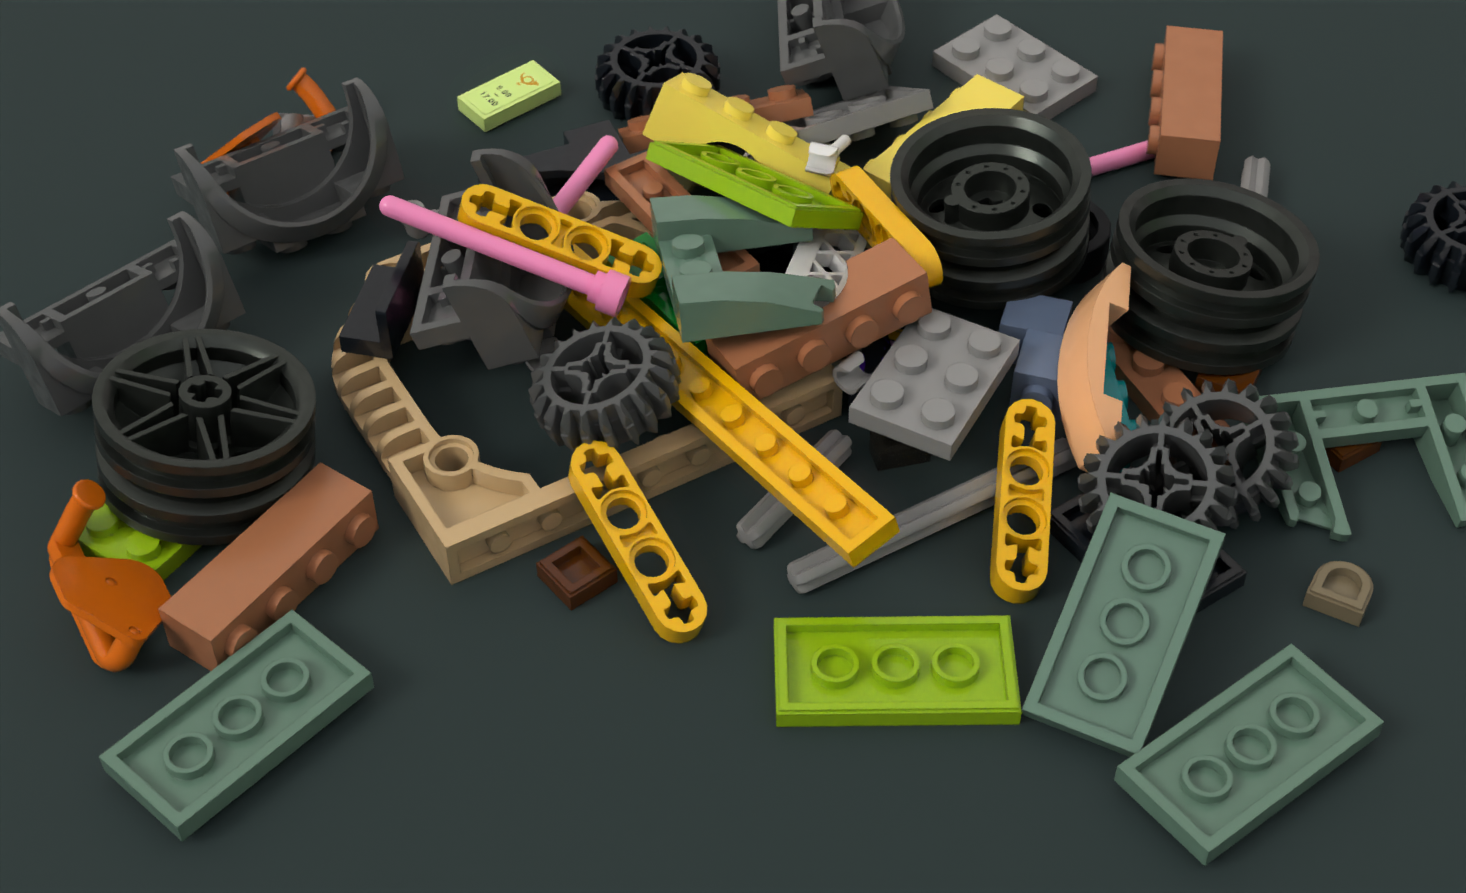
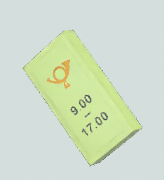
M532 60L457 96L458 110L484 132H487L560 96L561 84L558 79Z

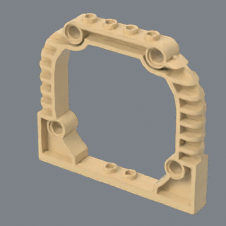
M585 191L567 214L631 240L645 232L653 237V234L621 201H600L597 196ZM431 243L420 246L424 271ZM576 243L592 259L599 257L598 252L591 245ZM401 254L380 261L376 265L396 267ZM371 268L366 272L365 281L368 277ZM413 317L401 344L413 340L410 335ZM343 326L339 329L333 345L331 363L332 377L337 395L356 428L360 431L383 470L391 479L395 498L451 585L593 524L572 489L568 477L539 488L528 473L508 471L482 463L478 447L471 439L461 435H447L443 437L438 435L390 366L391 359L342 352L339 335ZM832 364L759 400L797 434L841 416L842 390L834 381L832 375L834 366ZM693 423L669 434L660 435L650 442L620 454L647 500L735 462ZM593 465L586 468L584 474L594 472L603 485L602 498L603 495L609 492L603 480L606 466L595 467ZM625 505L613 506L607 511L606 515L609 517L630 507Z

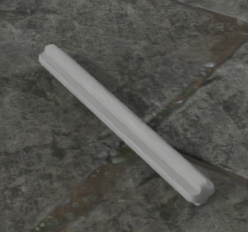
M1062 437L1054 442L1053 477L1077 465L1067 438ZM1015 465L1010 468L1013 478L1021 484L1034 485L1039 482L1037 473L1029 466ZM997 467L894 514L900 532L853 568L827 545L790 562L787 565L789 583L797 593L805 594L995 505Z

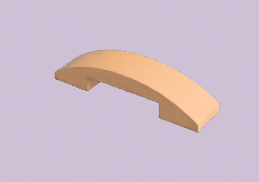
M1121 263L1083 297L1069 319L1060 347L1057 386L1061 419L1077 466L1086 472L1088 471L1084 468L1083 461L1086 453L1100 454L1096 447V440L1099 438V435L1116 441L1114 426L1117 425L1118 421L1121 422L1123 401L1103 393L1108 327L1129 310L1131 266L1125 263Z

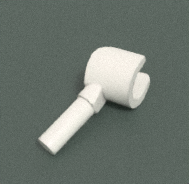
M842 135L831 145L811 141L805 172L831 177L840 153L851 144L850 137Z

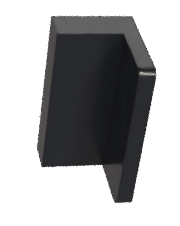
M407 241L396 267L373 264L340 332L339 341L342 352L394 359L415 313L424 275L420 242Z

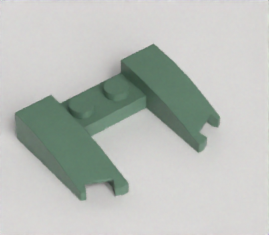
M683 195L650 198L653 238L662 263V270L682 343L823 323L824 310L813 303L814 301L834 302L836 298L834 280L775 272L723 271L717 255L720 252L812 241L813 228H791L727 197Z
M1466 373L1271 395L1278 404L1276 412L1284 411L1290 416L1292 425L1288 431L1295 432L1299 441V446L1291 451L1297 454L1299 467L1292 471H1286L1293 481L1291 490L1273 489L1279 498L1280 504L1278 509L1287 526L1294 528L1297 521L1330 530V539L1348 541L1352 534L1325 448L1408 438L1414 439L1430 479L1455 527L1466 526ZM1268 395L1259 396V400ZM1266 445L1256 450L1258 454L1256 459L1259 466L1263 460Z

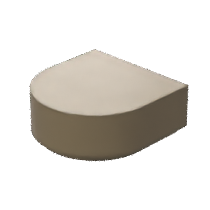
M1345 561L1325 563L1317 569L1306 592L1303 606L1359 627L1373 593L1372 579L1366 571L1353 563Z

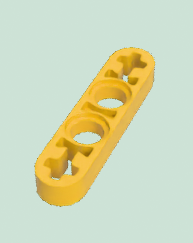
M856 165L831 174L830 186L833 197L858 207L864 212L860 228L857 231L871 247L893 237L927 272L929 288L942 283V265L934 246L859 166Z
M487 184L474 185L468 188L462 195L457 216L459 222L595 275L598 270L608 273L612 269L630 276L632 279L626 297L634 299L644 298L651 294L661 274L662 263L657 253L646 245ZM481 207L491 210L487 213L486 217L480 216L476 212ZM507 215L513 217L510 228L503 225L506 222ZM528 223L538 224L547 231L548 237L542 240L530 239L523 234L520 227ZM576 243L589 244L596 249L599 257L591 260L581 259L575 255L571 246ZM609 255L616 257L612 267L606 266ZM631 266H637L642 269L639 276L629 273Z
M1021 399L1014 402L1006 412L999 433L990 582L993 590L999 597L1013 604H1024L1033 600L1039 593L1048 572L1055 419L1053 413L1046 405L1034 399ZM1021 420L1030 422L1031 430L1035 431L1029 446H1021L1025 430L1024 425L1020 423ZM1015 465L1029 466L1037 473L1039 482L1034 485L1021 484L1013 478L1010 468ZM1013 513L1027 515L1035 523L1036 532L1029 535L1016 533L1007 523V516ZM1017 553H1025L1022 559L1021 570L1022 575L1027 577L1025 583L1015 581V573L1010 571Z
M593 440L592 444H581L571 456L568 479L572 489L654 630L661 638L672 643L691 641L699 634L707 616V603L702 592L618 451L614 447H609L603 441ZM591 461L595 467L606 466L603 480L609 492L603 495L602 498L603 485L594 472L584 474L586 462ZM625 505L637 513L639 521L632 528L621 529L609 522L606 513L613 506ZM642 553H655L665 561L667 570L660 576L647 577L637 570L634 560ZM673 582H676V584L673 585L670 596L676 607L680 610L688 607L691 609L686 624L679 617L672 619L667 617L671 602L665 589Z

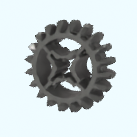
M613 317L606 326H599L593 320L588 330L578 332L572 328L571 338L566 341L554 340V352L539 356L541 366L531 372L533 382L532 387L528 389L531 396L530 402L535 410L534 416L541 429H545L550 439L555 441L558 447L565 445L574 453L575 449L581 444H592L593 440L606 442L609 447H614L618 451L622 443L630 440L639 446V435L645 431L658 433L657 419L672 417L671 404L680 399L678 385L681 383V379L679 377L680 369L671 346L666 343L664 337H660L655 332L652 326H640L636 319H632L623 325L616 317Z
M1229 378L1224 383L1221 392H1215L1212 383L1207 380L1202 384L1203 394L1196 397L1193 396L1192 391L1183 388L1181 396L1184 403L1178 407L1174 403L1164 401L1163 410L1170 416V427L1177 428L1180 422L1188 417L1193 422V431L1197 430L1200 433L1209 429L1217 446H1224L1227 450L1230 466H1233L1236 470V481L1230 486L1238 492L1237 503L1227 507L1232 512V521L1229 527L1237 529L1240 522L1238 514L1244 512L1248 513L1250 519L1259 522L1261 514L1257 505L1264 502L1269 507L1277 508L1280 501L1273 489L1291 490L1293 481L1286 471H1292L1299 467L1297 454L1291 452L1299 446V441L1295 432L1288 431L1292 425L1290 416L1284 411L1276 412L1278 404L1271 395L1259 400L1258 389L1251 383L1240 394H1238L1235 381ZM1151 419L1150 426L1159 425L1158 419ZM1233 419L1242 422L1235 426L1222 427L1214 421ZM1266 445L1265 454L1260 466L1250 478L1245 480L1243 477L1244 466L1250 459L1258 455L1257 449ZM1170 456L1169 462L1174 469L1185 474H1192L1193 480L1203 481L1190 465L1182 460L1177 462V458ZM1159 471L1157 484L1151 485V489L1153 492L1163 494L1162 471ZM1192 506L1191 511H1182L1181 516L1183 518L1188 517L1196 510L1197 506Z
M1164 412L1158 419L1159 425L1148 426L1147 418L1140 413L1136 418L1137 429L1132 431L1118 421L1117 425L1114 426L1116 441L1099 435V438L1096 440V447L1100 454L1086 453L1083 461L1084 468L1088 473L1080 474L1078 477V488L1085 493L1078 499L1080 511L1091 514L1086 520L1089 532H1095L1110 492L1152 507V495L1149 492H1151V485L1157 484L1159 471H1162V485L1164 487L1163 495H1158L1156 509L1173 514L1177 511H1191L1192 506H1197L1196 510L1185 518L1186 520L1217 531L1216 526L1228 527L1232 521V512L1227 507L1237 503L1238 492L1230 486L1236 481L1235 468L1224 465L1228 459L1227 450L1224 446L1210 448L1213 443V434L1209 429L1192 436L1193 422L1188 417L1180 422L1177 428L1170 427V416ZM1149 456L1144 465L1138 468H1124L1136 459ZM1170 456L1190 465L1203 481L1193 480L1192 474H1185L1174 469L1169 462Z

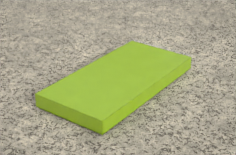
M654 140V142L649 144L646 155L647 160L791 228L859 230L864 215L860 208L721 145Z
M1010 615L774 618L776 727L1020 725L1022 710Z

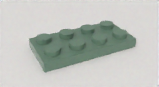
M1110 492L1023 705L1022 714L1128 757L1141 750L1146 744L1224 544L1226 534Z
M292 609L102 753L99 759L104 771L183 842L374 688L372 673Z
M1291 643L1119 764L1114 781L1194 857L1206 866L1380 735L1384 721Z

